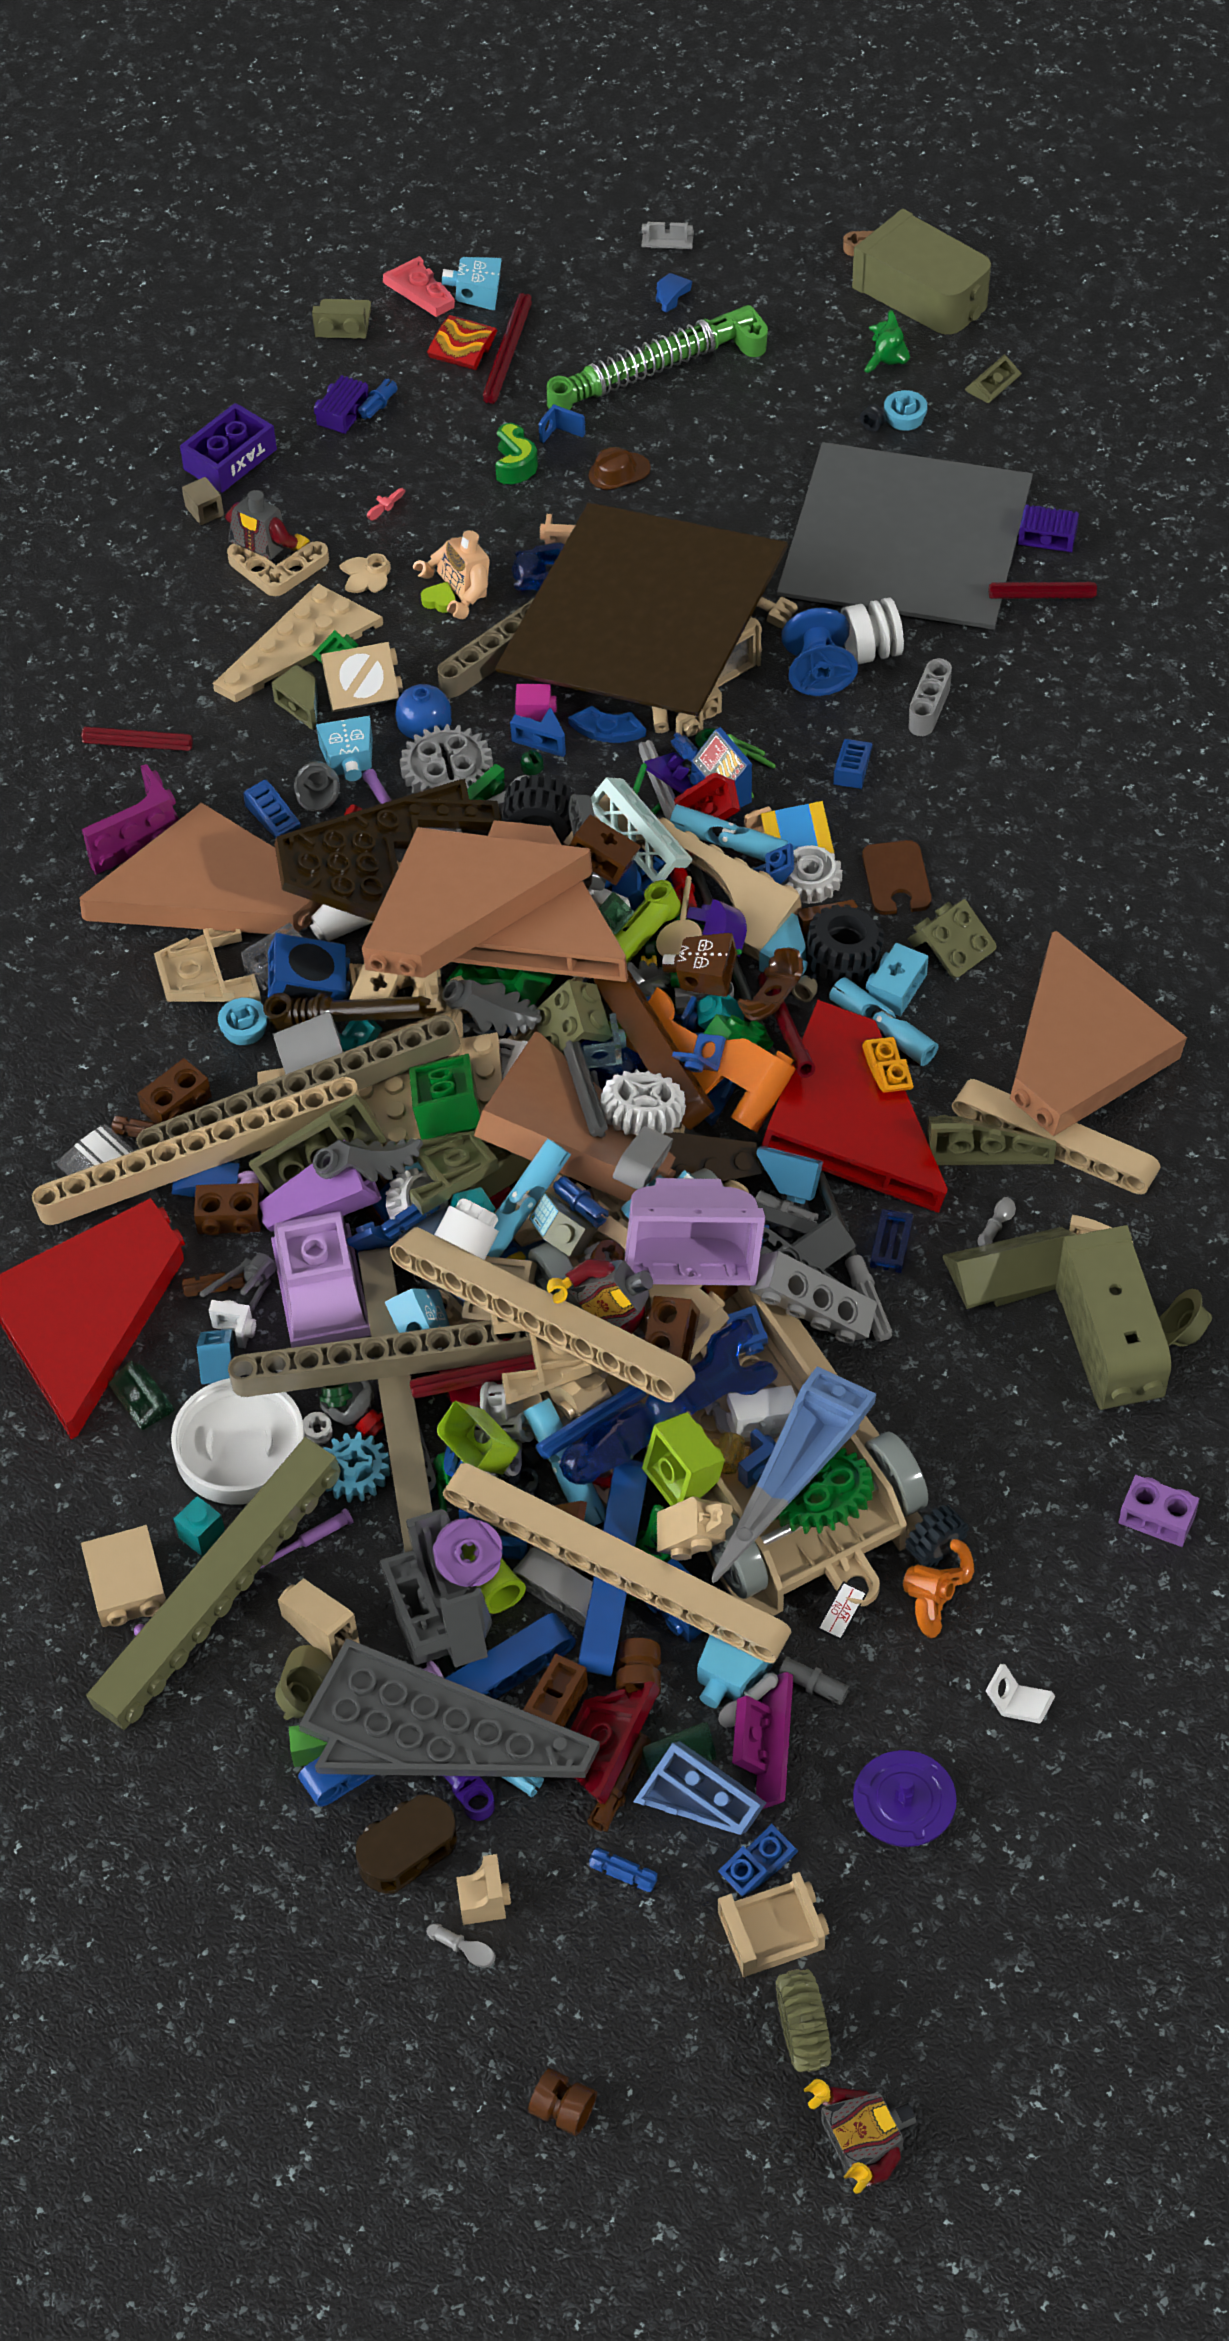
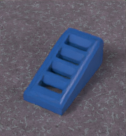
M844 739L834 770L833 785L862 789L873 743Z
M263 780L244 791L245 807L275 839L277 836L295 831L301 827L299 820L267 780ZM284 819L287 820L284 823L278 825L277 827L275 826V824H277L278 822Z

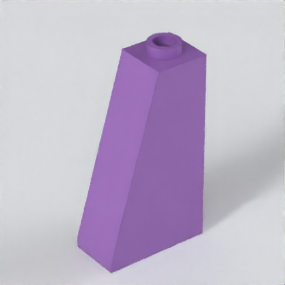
M312 1163L262 1200L259 1206L263 1214V1224L268 1230L273 1232L275 1223L341 1211L344 1216L375 1204L382 1198L376 1183L366 1179L356 1169L347 1167L335 1177L324 1179L316 1173Z

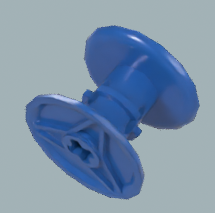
M828 608L808 609L796 614L787 621L781 631V641L788 652L796 656L789 668V681L793 688L802 694L824 696L836 693L852 683L857 675L858 662L851 652L843 648L850 635V624L843 614Z

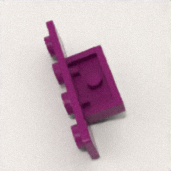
M789 1672L777 1675V1686L763 1696L762 1703L748 1695L737 1699L732 1763L757 1775L756 1795L767 1802L763 1809L785 1801L793 1674Z

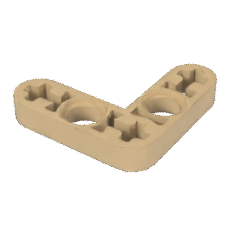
M318 541L305 545L277 565L273 564L266 557L234 543L227 549L231 567L270 596L285 594L329 562L328 547L325 543ZM257 566L264 567V569L259 572L251 571L252 568ZM293 566L303 567L300 571L294 572L289 570Z

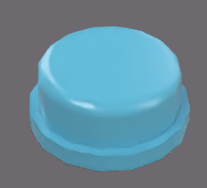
M901 390L892 393L884 401V412L887 422L893 428L901 431L916 429L922 424L927 413V401L922 395L913 391Z
M242 997L226 1003L219 1011L218 1023L220 1030L230 1042L236 1045H249L260 1040L265 1034L268 1018L263 1011V1004L253 998Z

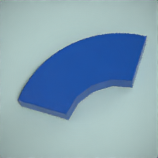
M590 706L568 717V723L574 730L583 736L601 742H629L646 736V728L632 712L612 715L600 712L595 707Z

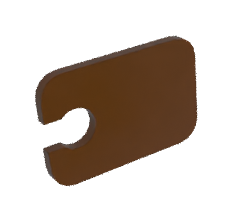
M911 840L871 844L863 849L864 869L872 905L877 913L881 915L897 914L896 903L892 900V896L896 893H906L911 897V912L923 911L930 907L932 897L919 844Z

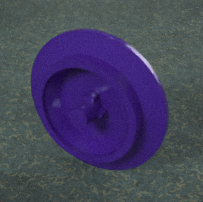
M891 1751L874 1758L861 1770L854 1785L853 1804L859 1821L875 1838L894 1846L914 1847L936 1839L947 1829L956 1810V1790L948 1772L931 1757L915 1751Z

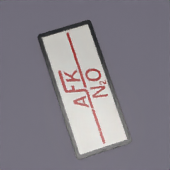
M843 1581L817 1629L842 1640L861 1604L850 1602L846 1597L864 1600L867 1592Z

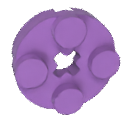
M465 1518L450 1522L440 1531L432 1548L435 1565L440 1574L449 1582L463 1587L480 1586L488 1582L500 1568L502 1557L501 1539L492 1526L480 1520ZM463 1544L467 1546L474 1544L477 1549L473 1552L476 1558L473 1561H470L468 1558L464 1560L460 1558L462 1553L461 1546Z

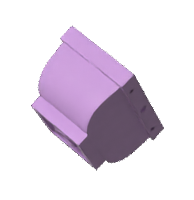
M656 1178L655 1186L637 1189L631 1196L625 1261L635 1274L643 1270L648 1271L652 1276L653 1284L756 1285L765 1223L763 1208H758L755 1198L748 1192L722 1186L721 1179Z
M341 1211L275 1223V1237H272L271 1240L291 1348L371 1336L355 1250L346 1241L347 1238L352 1236L350 1225L345 1223Z

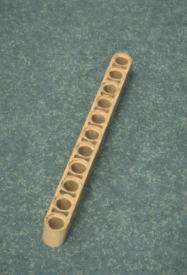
M350 1077L337 1078L45 1183L33 1191L32 1201L42 1223L55 1225L278 1144L354 1094L360 1096L357 1083Z
M412 1228L390 1247L392 1259L401 1268L662 1401H674L695 1381L694 1370L683 1359L567 1301L554 1303L552 1299L553 1294L421 1228Z
M467 1463L460 1464L443 1491V1496L454 1506L761 1661L774 1663L791 1634L789 1626L780 1619Z

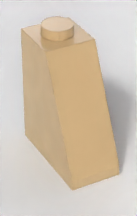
M303 1578L296 1585L287 1587L278 1599L281 1616L313 1647L319 1648L328 1655L332 1663L346 1639L360 1643L354 1614Z

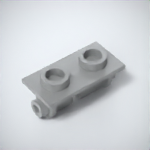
M647 221V224H642V247L692 249L694 230L693 225H688V222L670 223V229H665V222Z

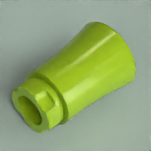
M464 1544L462 1546L464 1558L473 1561L476 1558L473 1554L477 1549L474 1544L471 1546ZM502 1558L500 1560V1568L495 1576L488 1582L476 1586L477 1588L480 1587L490 1614L501 1613L513 1607L523 1597L526 1590L525 1584L512 1572Z

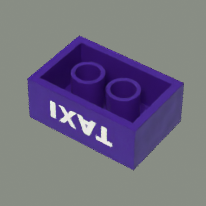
M234 403L180 445L184 470L198 479L206 477L214 488L221 493L277 450L274 425L237 403Z

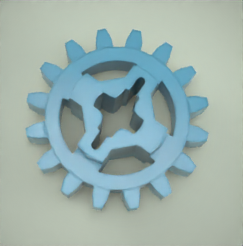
M357 1432L355 1439H350L349 1435L345 1433L343 1436L344 1441L342 1442L333 1438L331 1440L333 1448L324 1447L323 1449L336 1457L341 1472L336 1484L325 1491L333 1490L334 1498L336 1499L345 1494L347 1502H351L353 1496L358 1495L361 1501H365V1493L367 1492L376 1496V1486L385 1487V1477L390 1476L389 1455L385 1453L382 1442L375 1445L374 1436L372 1435L366 1440H362L361 1432Z

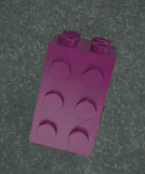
M147 764L141 766L147 796L138 804L82 829L90 866L96 875L127 861L179 820L177 813L173 809L176 801L170 789L165 790L163 788L158 772L156 770L151 771Z

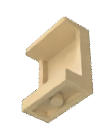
M147 1525L81 1543L102 1627H115L139 1617H152L166 1601Z
M800 1872L792 1875L790 1883L734 1901L732 1894L718 1898V1914L743 1977L825 1949V1935L829 1934V1928L822 1913L817 1915L813 1903L816 1902V1897L809 1881L804 1883Z

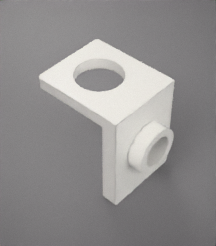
M1005 1664L999 1665L986 1689L988 1696L1002 1716L1035 1723L1042 1722L1055 1698L1052 1691L1018 1685ZM1004 1678L1006 1682V1690L1004 1695L1000 1698L998 1694V1686L1000 1681Z

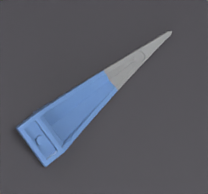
M818 1366L814 1369L798 1393L758 1484L713 1572V1583L718 1581L859 1429V1424L875 1403L876 1393Z

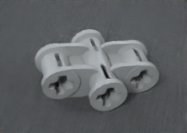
M494 1381L485 1382L480 1390V1408L484 1409L521 1447L512 1464L504 1472L507 1476H516L522 1466V1442H530L535 1437L523 1413L524 1399L512 1404H506L503 1384H497ZM477 1424L476 1427H479L480 1430H474L475 1439L481 1444L488 1442L491 1437Z

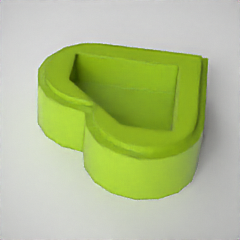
M448 582L428 587L421 592L422 605L428 609L436 608L442 613H447L448 604L451 601H456Z

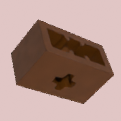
M591 814L576 832L569 845L589 848L592 871L615 886L631 866L641 847Z

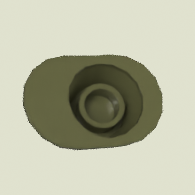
M1189 1289L1181 1293L1159 1317L1168 1346L1171 1344L1188 1346L1196 1342L1204 1334L1212 1321V1315L1202 1306V1295L1199 1290Z
M311 1645L299 1646L292 1650L286 1660L280 1681L275 1690V1698L280 1708L284 1711L283 1718L285 1720H289L292 1717L303 1718L333 1664L328 1655L319 1648Z

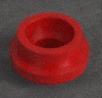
M372 1409L359 1421L355 1428L361 1432L362 1439L370 1435L376 1436L385 1426L382 1422L384 1419L383 1413L378 1414Z

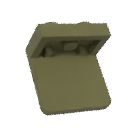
M353 299L321 300L320 306H313L312 310L315 337L366 338L371 313V302L369 300Z
M966 899L954 905L950 901L945 903L935 911L937 917L931 921L927 917L913 927L916 932L907 938L914 948L927 942L952 978L960 977L995 951L997 947L995 941Z
M567 980L537 1007L542 1017L541 1022L536 1024L538 1032L563 1054V1049L566 1047L565 1043L569 1040L572 1043L581 1039L606 1042L612 1037L597 984Z

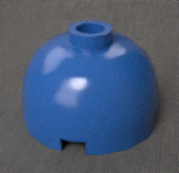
M418 684L409 687L401 694L397 700L395 718L399 731L406 737L414 739L415 734L421 737L424 736V729L432 733L436 725L440 731L444 730L446 724L450 726L452 710L447 696L439 688L430 684Z

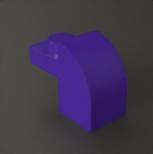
M713 899L711 906L703 904L702 909L689 906L686 918L705 926L702 935L732 933L736 949L742 950L747 933V924L743 913L739 909L716 899Z

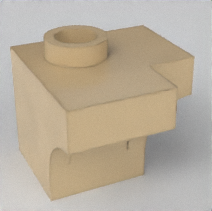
M592 1373L548 1390L552 1401L558 1405L561 1412L570 1420L579 1418L612 1397L606 1380L597 1373Z
M497 1854L483 1856L482 1865L475 1873L456 1877L463 1925L506 1919L504 1905L511 1904L509 1884H501Z

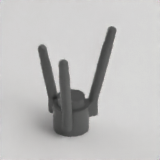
M258 1253L252 1260L246 1258L238 1267L202 1290L199 1295L200 1297H205L244 1271V1278L247 1283L241 1289V1295H246L253 1286H259L249 1304L252 1315L265 1289L271 1284L270 1277L276 1272V1264L266 1254Z

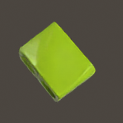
M458 1401L453 1402L437 1427L438 1436L464 1463L473 1465L485 1472L503 1475L521 1448L484 1409ZM477 1424L491 1437L488 1442L481 1444L475 1439L474 1430Z

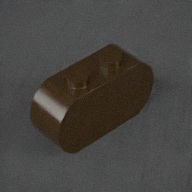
M417 1795L410 1801L405 1800L399 1803L393 1809L392 1814L382 1821H375L368 1825L363 1834L359 1836L356 1844V1858L363 1881L377 1892L396 1893L454 1852L457 1843V1832L454 1815L449 1805L442 1799L432 1795Z

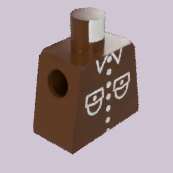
M721 933L686 937L682 942L680 954H664L662 960L663 972L677 973L680 988L685 991L727 997L737 956L733 934Z

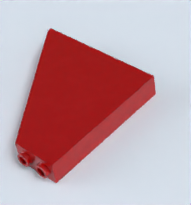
M817 1000L802 1038L805 1049L808 1050L814 1062L815 1072L810 1077L804 1078L799 1076L796 1070L794 1071L778 1099L761 1146L823 1161L822 1171L939 1213L948 1188L905 1090L883 1093L875 1081L862 1047L865 1040L883 1038L876 1021Z
M151 1198L0 1274V1325L71 1440L80 1433L184 1261L182 1246L185 1245L181 1233L177 1228L171 1229L169 1226L171 1222L167 1212L163 1207L157 1208Z

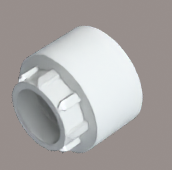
M463 1198L458 1201L455 1208L452 1206L448 1207L434 1235L485 1260L499 1233L494 1228L498 1218L496 1214Z

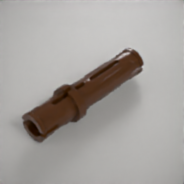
M641 1732L632 1747L606 1804H600L597 1801L594 1810L587 1820L588 1824L595 1830L607 1832L616 1811L626 1801L625 1794L651 1744L650 1738Z

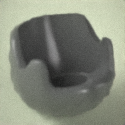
M310 761L296 775L294 790L300 806L306 810L319 812L335 803L339 796L340 782L337 773L330 766L323 762Z
M368 1380L348 1383V1389L352 1391L353 1397L347 1400L346 1405L328 1407L327 1403L320 1401L321 1409L333 1420L341 1424L353 1425L359 1423L372 1410L375 1400V1390Z

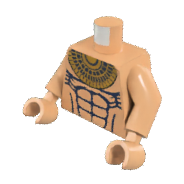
M470 530L465 531L462 537H453L430 556V561L418 560L413 565L414 570L422 571L418 577L425 579L431 578L435 572L434 567L438 566V574L445 582H448L451 589L461 600V603L455 600L451 601L447 606V612L453 614V617L458 619H465L468 616V606L470 603L473 605L477 599L484 598L487 595L489 556L478 545L479 535Z

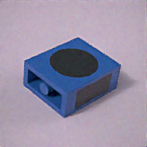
M275 933L268 950V998L276 993H285L290 998L316 997L318 993H326L334 1000L347 999L350 991V981H346V975L349 970L350 959L346 957L345 945Z

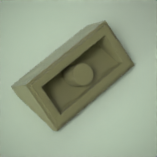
M1004 354L965 390L989 404L1022 373Z

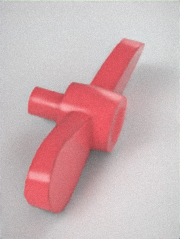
M399 488L388 498H382L380 495L377 496L376 500L379 501V504L368 511L367 518L373 521L384 510L390 511L394 506V502L400 499L406 490Z

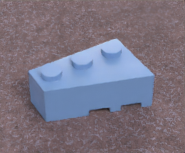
M681 1741L671 1744L633 1801L634 1803L657 1808L670 1814L680 1815L739 1835L749 1830L767 1803Z

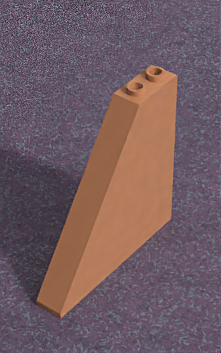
M203 803L192 809L79 897L82 919L86 921L191 929L213 928V930L236 932L235 929H240L241 932L274 935L275 933L292 936L311 924V917L322 905L321 903L283 891L275 847Z
M494 820L488 836L561 845L551 826ZM583 881L451 961L627 982L628 979L626 955Z
M417 827L362 946L365 970L420 978L427 977L591 876L592 862L590 849Z
M1054 931L1051 934L1010 1100L1033 1118L1038 1125L1047 1130L1052 1136H1055L1179 1060L1187 1037L1059 932Z
M535 1031L483 1109L474 1136L531 1161L547 1138H549L572 1154L559 1173L626 1202L631 1199L632 1194L637 1190L612 1178L621 1156L636 1135L631 1133L625 1135L623 1130L616 1131L613 1125L607 1124L608 1129L605 1131L606 1135L600 1138L599 1136L593 1137L590 1135L565 1055L541 1033ZM593 1082L600 1102L603 1090ZM668 1152L663 1164L651 1181L660 1174L665 1178L675 1177L676 1171L671 1168L676 1157Z

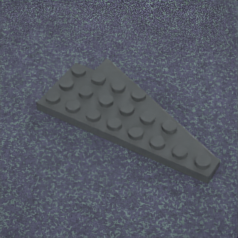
M346 1639L299 1724L301 1732L327 1742L315 1765L316 1772L320 1774L585 1778L600 1748L599 1741L350 1639Z

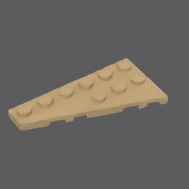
M317 584L213 683L214 691L234 702H238L261 690L266 682L277 676L280 677L296 664L304 667L316 661L317 659L312 654L334 630L342 637L348 634L355 640L363 636L362 632L372 626L375 629L382 626L383 617Z

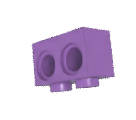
M1135 1475L1121 1508L1119 1524L1183 1547L1196 1516L1200 1498L1193 1496L1186 1490H1176L1160 1484V1482L1153 1478ZM1145 1500L1148 1501L1150 1504H1142L1138 1501ZM1170 1512H1177L1182 1516H1174Z

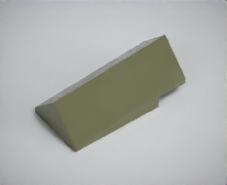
M354 1094L251 1160L249 1166L269 1194H272L311 1165L315 1154L320 1149L329 1147L337 1140L351 1142L358 1138L366 1146L370 1145L373 1141H379L383 1145L387 1140L367 1102L357 1094Z
M1057 1227L943 1255V1260L966 1309L992 1301L998 1307L1056 1289L1064 1237L1073 1236L1076 1233L1063 1227Z

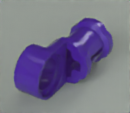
M444 1776L452 1786V1793L463 1805V1810L467 1817L475 1821H481L493 1814L495 1809L493 1793L480 1776ZM479 1795L486 1797L488 1804L484 1808L476 1810L469 1806V1801L473 1797Z

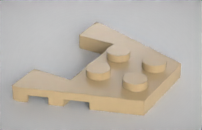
M206 928L203 929L204 934L190 941L188 938H185L155 952V961L167 1002H230L233 999L242 997L261 1001L260 991L254 974L223 981L213 948L242 941L240 929H235L236 932Z
M490 1313L494 1335L525 1331ZM529 1333L536 1369L502 1373L506 1404H512L598 1372L601 1369Z

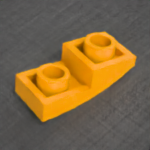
M887 1037L865 1040L862 1045L865 1057L873 1077L882 1092L913 1089L914 1086L906 1059H900L895 1038Z

